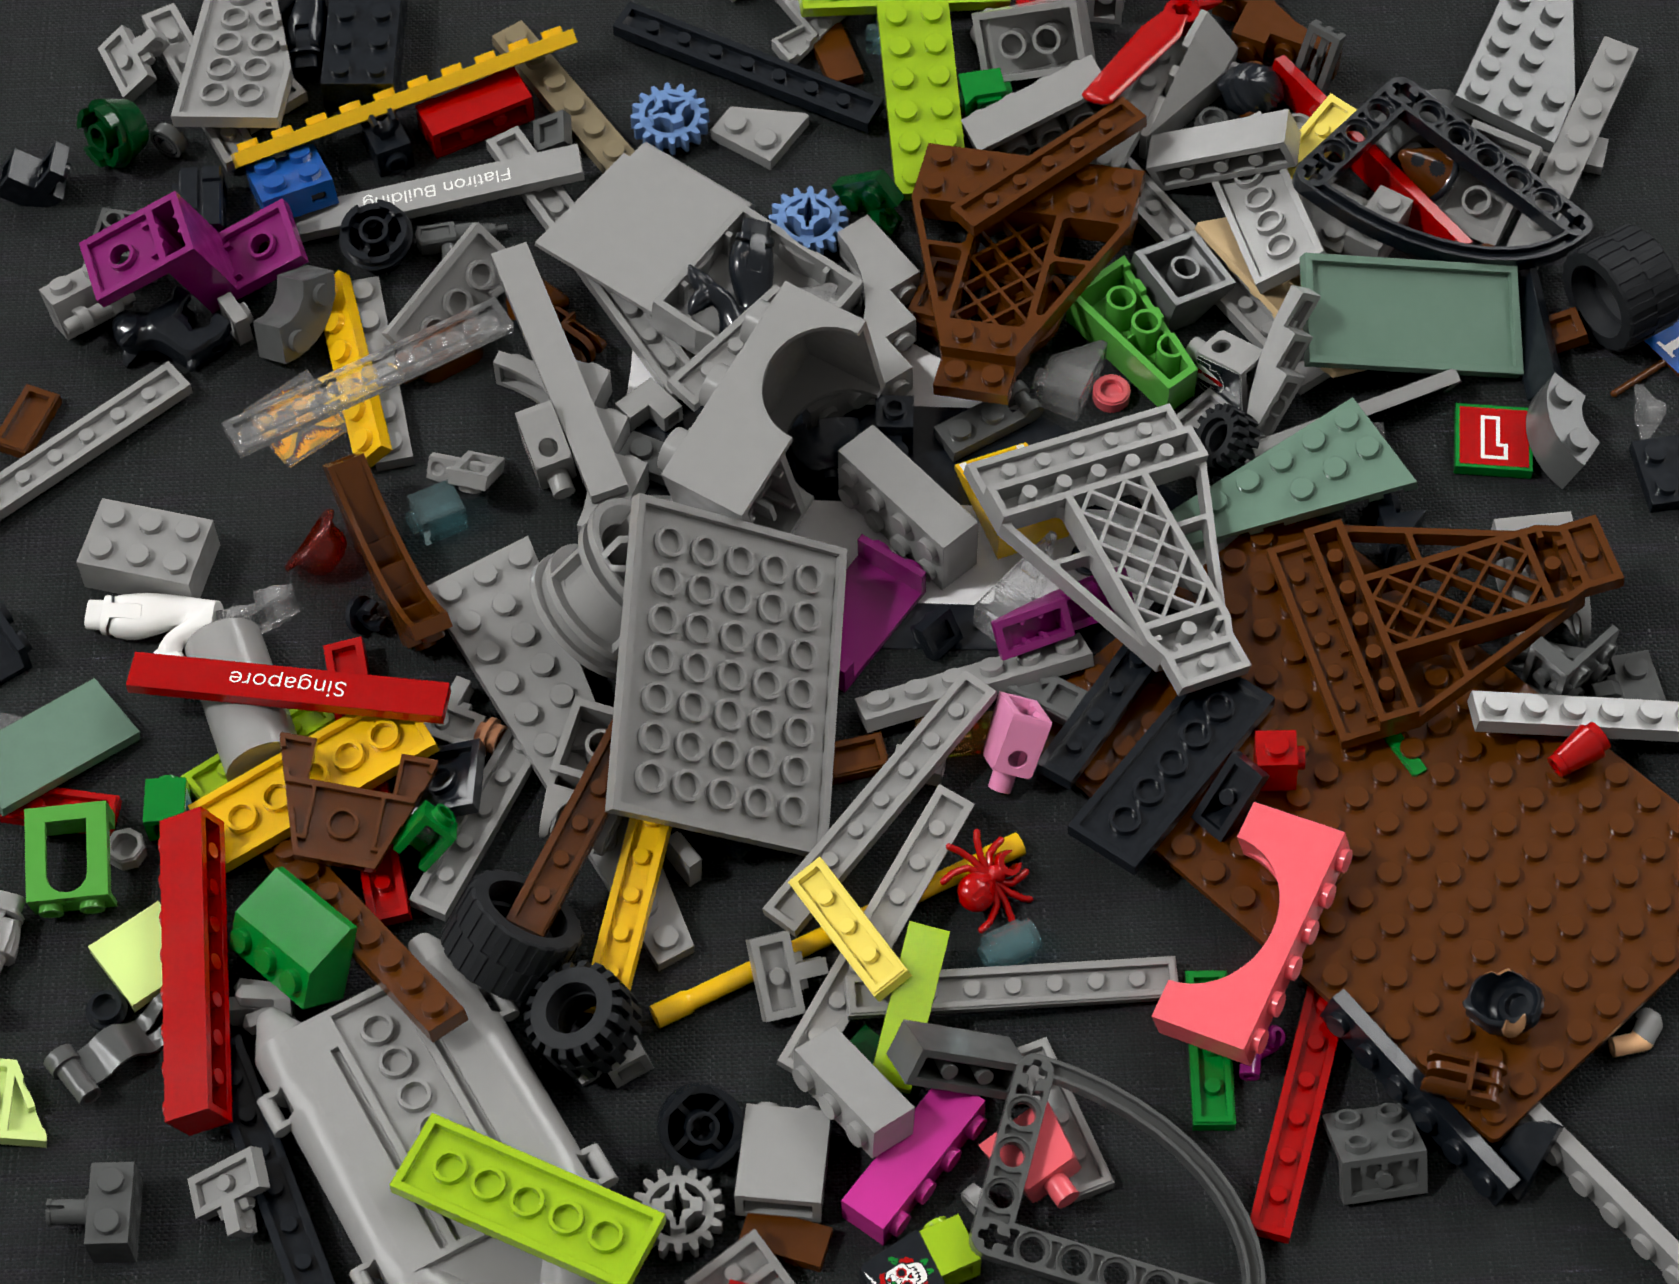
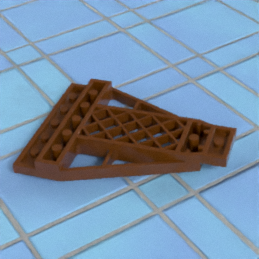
M928 143L911 197L913 217L915 219L941 356L933 382L934 395L1009 405L1016 377L1028 364L1032 350L1124 245H1131L1138 220V205L1145 183V171L1087 164L977 236L973 237L968 232L964 242L952 243L927 239L923 218L956 222L950 214L951 205L1028 156ZM1001 231L1008 236L997 243H994L989 238ZM1040 236L1044 242L1031 249L1026 242ZM1065 237L1107 242L1091 261L1059 257ZM981 242L986 249L977 253ZM1015 247L1022 252V254L1010 260L1003 254ZM930 257L959 260L949 296L945 302L940 301L938 298ZM995 258L1000 265L988 271L981 266V264ZM1029 263L1036 268L1035 271L1025 276H1022L1018 269ZM973 270L976 273L977 277L969 280L971 271ZM1009 274L1014 281L1000 288L995 281ZM1054 274L1077 276L1043 314ZM984 286H987L992 292L980 299H977L973 294L974 291ZM1021 291L1028 296L1027 299L1017 304H1014L1009 298ZM964 297L969 304L960 308ZM1000 302L1006 309L992 316L987 309ZM1028 312L1027 318L1023 315ZM978 314L983 321L979 322L966 319ZM1015 319L1020 326L1015 327L1003 324Z
M1596 514L1558 526L1533 525L1516 531L1344 525L1342 519L1304 529L1303 539L1266 549L1270 567L1342 750L1421 727L1530 647L1539 637L1545 636L1585 606V597L1624 586L1623 573ZM1351 542L1406 544L1412 561L1364 575ZM1417 545L1461 547L1422 558ZM1507 557L1519 560L1514 571L1498 566L1495 563L1497 560ZM1469 568L1481 571L1475 582L1457 576L1458 572ZM1524 568L1526 569V572L1529 577L1521 575ZM1488 575L1507 582L1501 593L1483 586ZM1432 579L1443 582L1437 593L1419 587L1421 582ZM1515 585L1533 592L1527 603L1509 596ZM1450 586L1468 592L1463 604L1445 597ZM1394 590L1404 593L1398 605L1382 599V594ZM1476 596L1495 603L1489 614L1471 608ZM1412 597L1430 604L1424 615L1406 608ZM1438 607L1456 614L1450 626L1432 619ZM1502 607L1512 610L1499 614ZM1379 610L1392 615L1386 626ZM1464 618L1474 621L1460 625ZM1399 619L1418 625L1411 637L1394 630ZM1425 629L1435 632L1421 637ZM1523 632L1473 670L1468 669L1461 653L1462 649ZM1440 655H1450L1461 678L1424 706L1418 707L1402 667Z

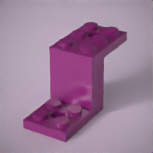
M173 191L79 242L96 301L104 308L169 273L206 308L214 313L220 310L218 297L231 292L234 298L239 300L276 280L277 275L296 269L309 262L290 206L283 198L218 232L176 191ZM265 241H270L267 250L257 254L260 245ZM130 251L128 259L122 264H118L121 255Z

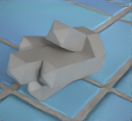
M239 978L234 986L235 997H229L230 1024L232 1026L243 1025L244 1029L251 1035L256 1034L258 1016L268 1009L278 1008L296 1019V1003L269 981Z

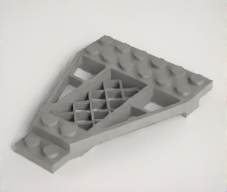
M1170 403L966 464L963 474L997 535L1155 672L1164 670L1178 696L1248 674L1252 664L1233 633L1231 614L1225 605L1206 463L1209 454L1192 425L1183 427ZM1192 476L1196 480L1200 515L1177 522L1156 486ZM1129 494L1135 496L1141 503L1142 508L1140 509L1119 501L1120 497ZM1097 505L1110 510V513L1106 520L1086 512L1085 509ZM1114 512L1135 520L1134 529L1132 530L1111 522ZM1051 518H1059L1065 524L1080 553L1053 561L1017 529ZM1140 523L1155 528L1160 539L1157 540L1137 532ZM1092 528L1102 531L1099 540ZM1198 530L1202 531L1208 575L1186 539L1185 534ZM1106 533L1127 541L1128 544L1125 551L1103 543ZM1132 544L1154 552L1152 560L1149 561L1129 553ZM1158 554L1173 559L1178 567L1177 572L1156 564ZM1109 559L1120 563L1117 572ZM1124 565L1146 573L1143 583L1122 575L1121 572ZM1080 567L1088 568L1114 613L1069 575L1067 571ZM1150 575L1172 583L1170 592L1167 593L1147 585ZM1179 586L1191 591L1196 599V603L1175 596L1176 587ZM1127 591L1138 595L1135 604ZM1142 596L1163 604L1164 608L1161 615L1140 607L1139 604ZM1169 607L1180 611L1166 616Z

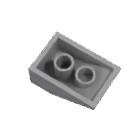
M1036 0L971 14L981 70L1000 68L1004 82L1049 76L1067 67L1071 62L1081 60L1089 55H1092L1096 62L1086 0Z
M1473 120L1472 127L1534 174L1537 173L1544 158L1541 146L1478 120ZM1482 155L1477 157L1478 161L1484 166L1491 167L1495 165L1492 158ZM1460 166L1458 177L1450 191L1435 202L1470 239L1497 246L1517 211V208L1462 166ZM1513 177L1506 179L1511 187L1516 189L1524 188V184L1519 179Z

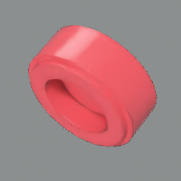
M1108 374L1101 376L1093 385L1092 400L1094 405L1107 413L1122 411L1130 401V385L1123 377Z

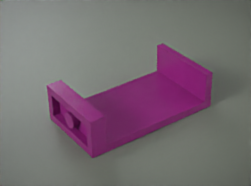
M863 534L857 539L858 556L846 569L838 688L843 692L847 691L926 593V571L916 561L912 559L905 560L892 552L884 542L872 540Z

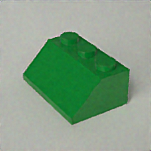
M281 866L275 868L235 911L229 947L299 1007L307 1009L343 999L358 927L286 868Z

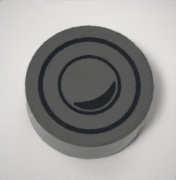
M159 123L150 134V139L155 147L163 154L172 158L180 157L188 146L182 132L168 123Z

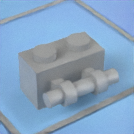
M85 264L80 269L66 276L53 279L48 285L39 289L53 324L67 340L115 317L125 309L128 310L134 307L132 302L136 300L135 294L131 293L105 308L96 301Z

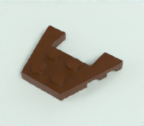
M281 732L279 738L294 859L375 874L436 774L438 760L402 754L394 792H380L310 779L318 745L317 738Z

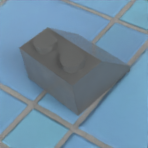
M1195 229L1135 251L1130 263V270L1136 279L1140 278L1147 289L1146 295L1154 307L1158 306L1162 312L1164 322L1170 332L1195 323L1232 290L1236 284V281Z

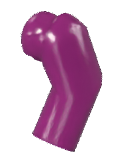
M1278 1025L1268 1027L1269 1038L1267 1045L1260 1055H1255L1251 1066L1240 1063L1239 1077L1242 1080L1257 1081L1260 1079L1261 1060L1277 1051L1285 1043L1286 1036L1281 1027Z

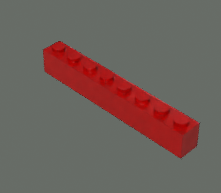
M201 806L161 820L160 838L158 840L160 852V876L158 882L161 890L159 921L162 936V948L160 950L162 987L160 995L163 1001V1024L161 1026L164 1052V1062L162 1064L164 1102L162 1110L165 1123L189 1136L233 1122L224 822Z

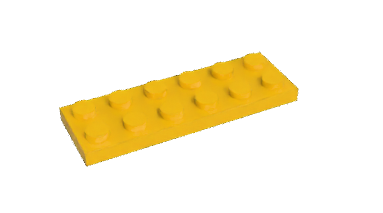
M345 715L308 736L317 738L318 741L310 779L372 790L397 775L402 754L428 758L440 750L424 722ZM281 752L188 805L189 810L201 806L224 822L226 873L291 837Z

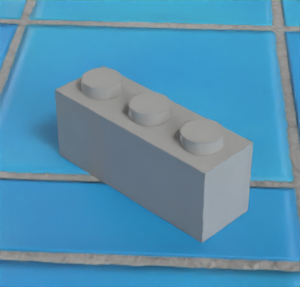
M835 1025L794 1049L792 1076L796 1085L803 1092L808 1091L817 1100L825 1116L831 1120L835 1119L846 1131L851 1143L858 1148L862 1147L872 1159L913 1134L915 1107Z

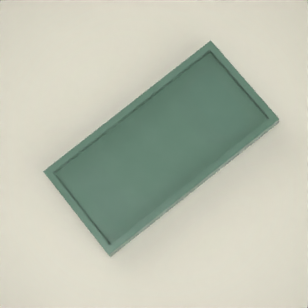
M1306 252L1299 257L1301 287L1309 288L1321 296L1303 327V330L1313 337L1304 352V367L1438 374L1453 368V370H1457L1458 375L1517 379L1524 374L1517 266Z

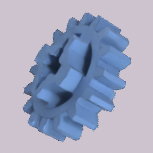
M665 83L664 90L661 91L652 86L650 96L641 93L639 94L640 103L632 104L633 114L630 117L635 139H643V143L648 142L651 145H655L661 151L664 148H669L671 155H675L676 148L678 147L688 152L690 142L699 145L701 143V135L708 133L709 109L706 108L705 99H697V90L695 89L690 90L688 93L684 92V84H679L675 90L671 89L669 83Z
M812 186L808 187L807 193H801L798 188H794V196L791 198L786 194L780 195L781 204H772V214L769 215L768 220L784 229L795 241L810 250L824 255V250L826 249L835 253L838 243L837 232L848 226L846 206H839V197L836 195L828 199L827 189H823L819 194H815Z

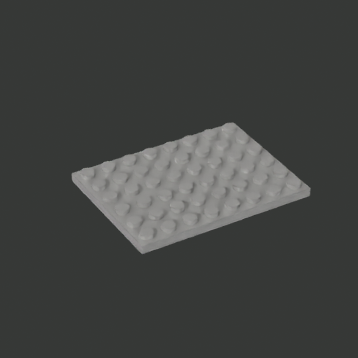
M642 493L632 497L605 812L802 856H807L827 833L830 825L848 549Z

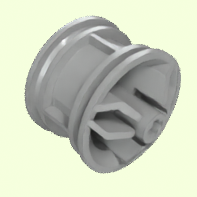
M612 498L600 503L590 514L589 520L582 526L578 536V544L562 546L555 553L544 557L534 567L530 578V591L534 606L542 623L555 641L580 664L599 675L611 679H616L632 501L623 498Z

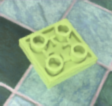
M159 901L88 946L90 953L135 1012L151 1002L160 993L162 987V963L160 960L162 936L159 921L161 904Z

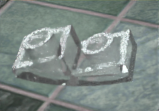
M292 584L272 585L265 589L253 591L255 604L235 605L229 609L216 611L217 620L225 618L249 619L259 626L263 634L291 619L299 612V606Z

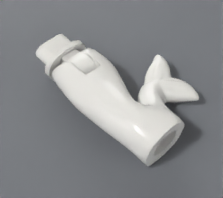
M134 593L115 597L106 595L104 600L90 599L88 601L84 625L87 630H100L102 635L111 634L115 638L125 640H140L170 631L165 635L158 649L153 653L185 656L182 650L185 648L188 639L203 626L224 619V608L218 600L172 594Z

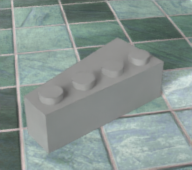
M1092 55L1081 60H1075L1067 67L1049 76L1041 77L1035 83L1017 92L1010 93L1000 101L984 109H978L971 113L970 116L962 119V125L972 148L1029 156L1032 149L1042 148L1108 106L1091 103L1081 96L1082 92L1101 72Z

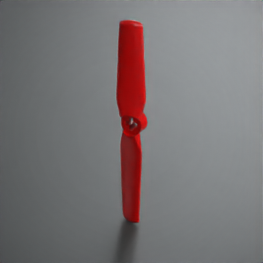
M1170 0L1167 2L1164 10L1141 26L1082 92L1081 96L1094 104L1109 105L1113 103L1171 48L1181 36L1187 35L1201 9L1209 11L1223 0Z

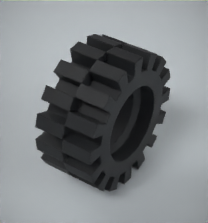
M1219 403L1215 405V410L1208 408L1205 411L1206 418L1203 416L1199 417L1197 420L1200 423L1198 429L1193 428L1209 454L1206 461L1208 472L1224 478L1245 465L1247 459L1253 460L1255 455L1251 451L1253 448L1258 449L1259 442L1254 439L1260 436V430L1256 428L1258 422L1253 419V416L1229 404L1224 403L1222 405Z

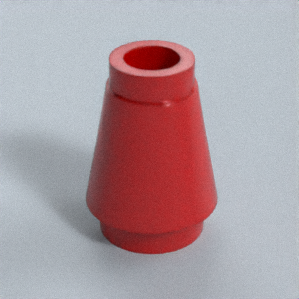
M1590 722L1587 725L1580 724L1547 760L1553 771L1563 778L1567 774L1604 758L1605 752L1611 748V744L1602 729L1594 722Z

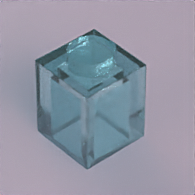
M448 480L407 496L410 511L405 513L406 521L412 534L420 533L426 546L469 529L465 507L454 486L448 484Z

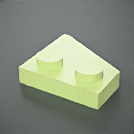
M0 1059V1144L47 1148V1134L45 1129L42 1128L36 1113L34 1101L30 1091L27 1090L18 1061Z

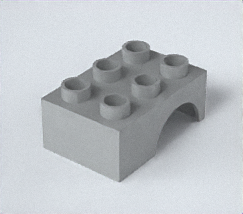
M785 281L771 303L760 299L749 309L740 330V340L745 343L731 366L718 363L710 370L699 393V403L704 408L689 431L682 427H677L668 435L659 452L657 466L663 471L661 476L673 502L793 534L813 503L814 496L802 489L793 477L786 458V451L793 441L792 437L788 435V431L805 409L824 397L851 392L870 395L878 399L886 386L866 320Z

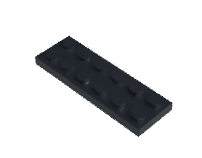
M1240 676L1181 696L1177 695L1068 824L1067 834L1135 876L1216 778L1231 753L1239 750L1271 711L1275 704V697Z

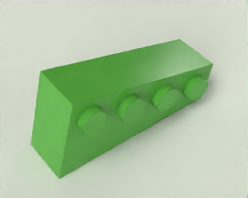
M1123 255L1104 268L1066 312V321L1157 407L1170 403L1174 410L1194 396L1198 369L1174 332L1171 333L1166 326L1162 312L1158 306L1154 307L1146 295L1147 289L1140 278L1136 279L1130 270L1131 264Z

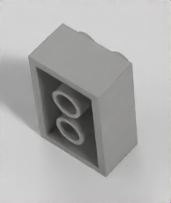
M102 498L76 563L84 586L87 588L122 595L159 593L200 598L218 553L220 542L214 521L211 519Z

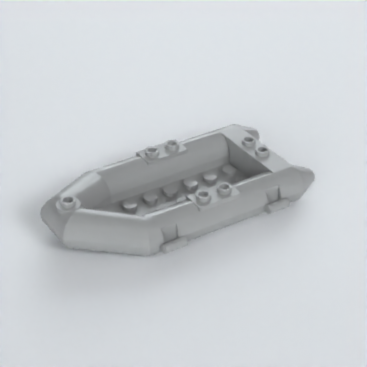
M421 933L410 940L408 950L463 1006L468 1021L434 1043L427 1038L379 985L304 1022H300L278 1008L268 1009L258 1016L256 1023L255 1065L270 1092L261 1096L257 1100V1104L276 1138L284 1137L292 1131L362 1261L361 1265L353 1268L349 1273L354 1284H374L372 1278L381 1279L383 1284H597L391 1193L389 1184L431 1113L602 1187L610 1188L619 1181V1178L597 1143L582 1150L579 1148L506 1024V1021H512L520 1015V1011L514 1001L499 998L467 980L452 965L450 959L447 958L440 939L429 933ZM489 994L491 995L500 1012L492 1011L490 1009L489 1005L487 1004L489 1001ZM278 1105L289 1109L291 1112L289 1119L285 1120ZM587 1160L598 1179L590 1178L584 1168Z

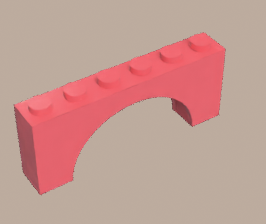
M1253 802L1237 838L1243 854L1267 868L1279 885V910L1273 930L1266 943L1254 958L1239 970L1226 977L1198 984L1168 980L1152 1014V1019L1159 1033L1251 1066L1255 1055H1260L1267 1045L1269 1038L1268 1027L1273 1017L1278 1018L1283 1011L1286 1001L1284 993L1290 980L1295 981L1298 978L1303 964L1301 956L1307 944L1312 945L1319 931L1320 924L1318 920L1324 908L1329 909L1336 894L1335 883L1340 872L1345 873L1348 870L1353 855L1344 831Z

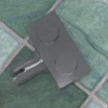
M135 1162L91 1163L89 1193L85 1198H48L46 1201V1206L50 1207V1209H45L48 1227L53 1225H85L84 1245L93 1263L137 1262L143 1180Z

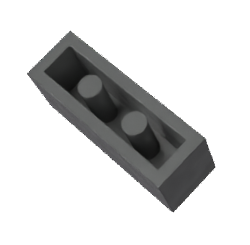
M903 1019L887 1052V1056L905 1084L1006 1100L1013 1072L1019 1060L1023 1058L1010 1037Z

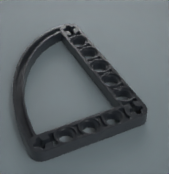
M1394 77L1382 86L1298 164L1292 178L1293 187L1300 195L1347 226L1378 242L1431 261L1517 266L1518 270L1531 269L1553 263L1581 246L1586 241L1593 224L1586 212L1412 80L1405 77ZM1373 110L1380 111L1386 115L1387 120L1376 121L1372 119L1369 112ZM1430 112L1437 117L1438 121L1434 123L1426 122L1420 117L1419 113ZM1401 120L1553 237L1530 245L1511 247L1481 246L1452 241L1412 229L1386 218L1332 187L1331 184ZM1348 131H1357L1364 136L1365 140L1355 142L1346 133ZM1453 133L1459 134L1465 138L1466 143L1462 145L1455 144L1449 139L1448 135ZM1329 151L1336 152L1342 157L1343 161L1338 163L1330 162L1325 158L1324 153ZM1482 155L1492 158L1495 165L1491 167L1484 166L1478 161L1477 157ZM1317 168L1320 170L1317 179H1306L1311 177ZM1510 177L1517 178L1524 184V188H1513L1507 183L1506 179ZM1540 199L1546 200L1553 206V210H1541L1535 201ZM1561 213L1562 215L1560 216L1559 220H1557L1556 218L1558 214ZM1573 225H1575V226H1577L1578 228H1575L1574 230H1572V229H1570L1569 227H1572Z

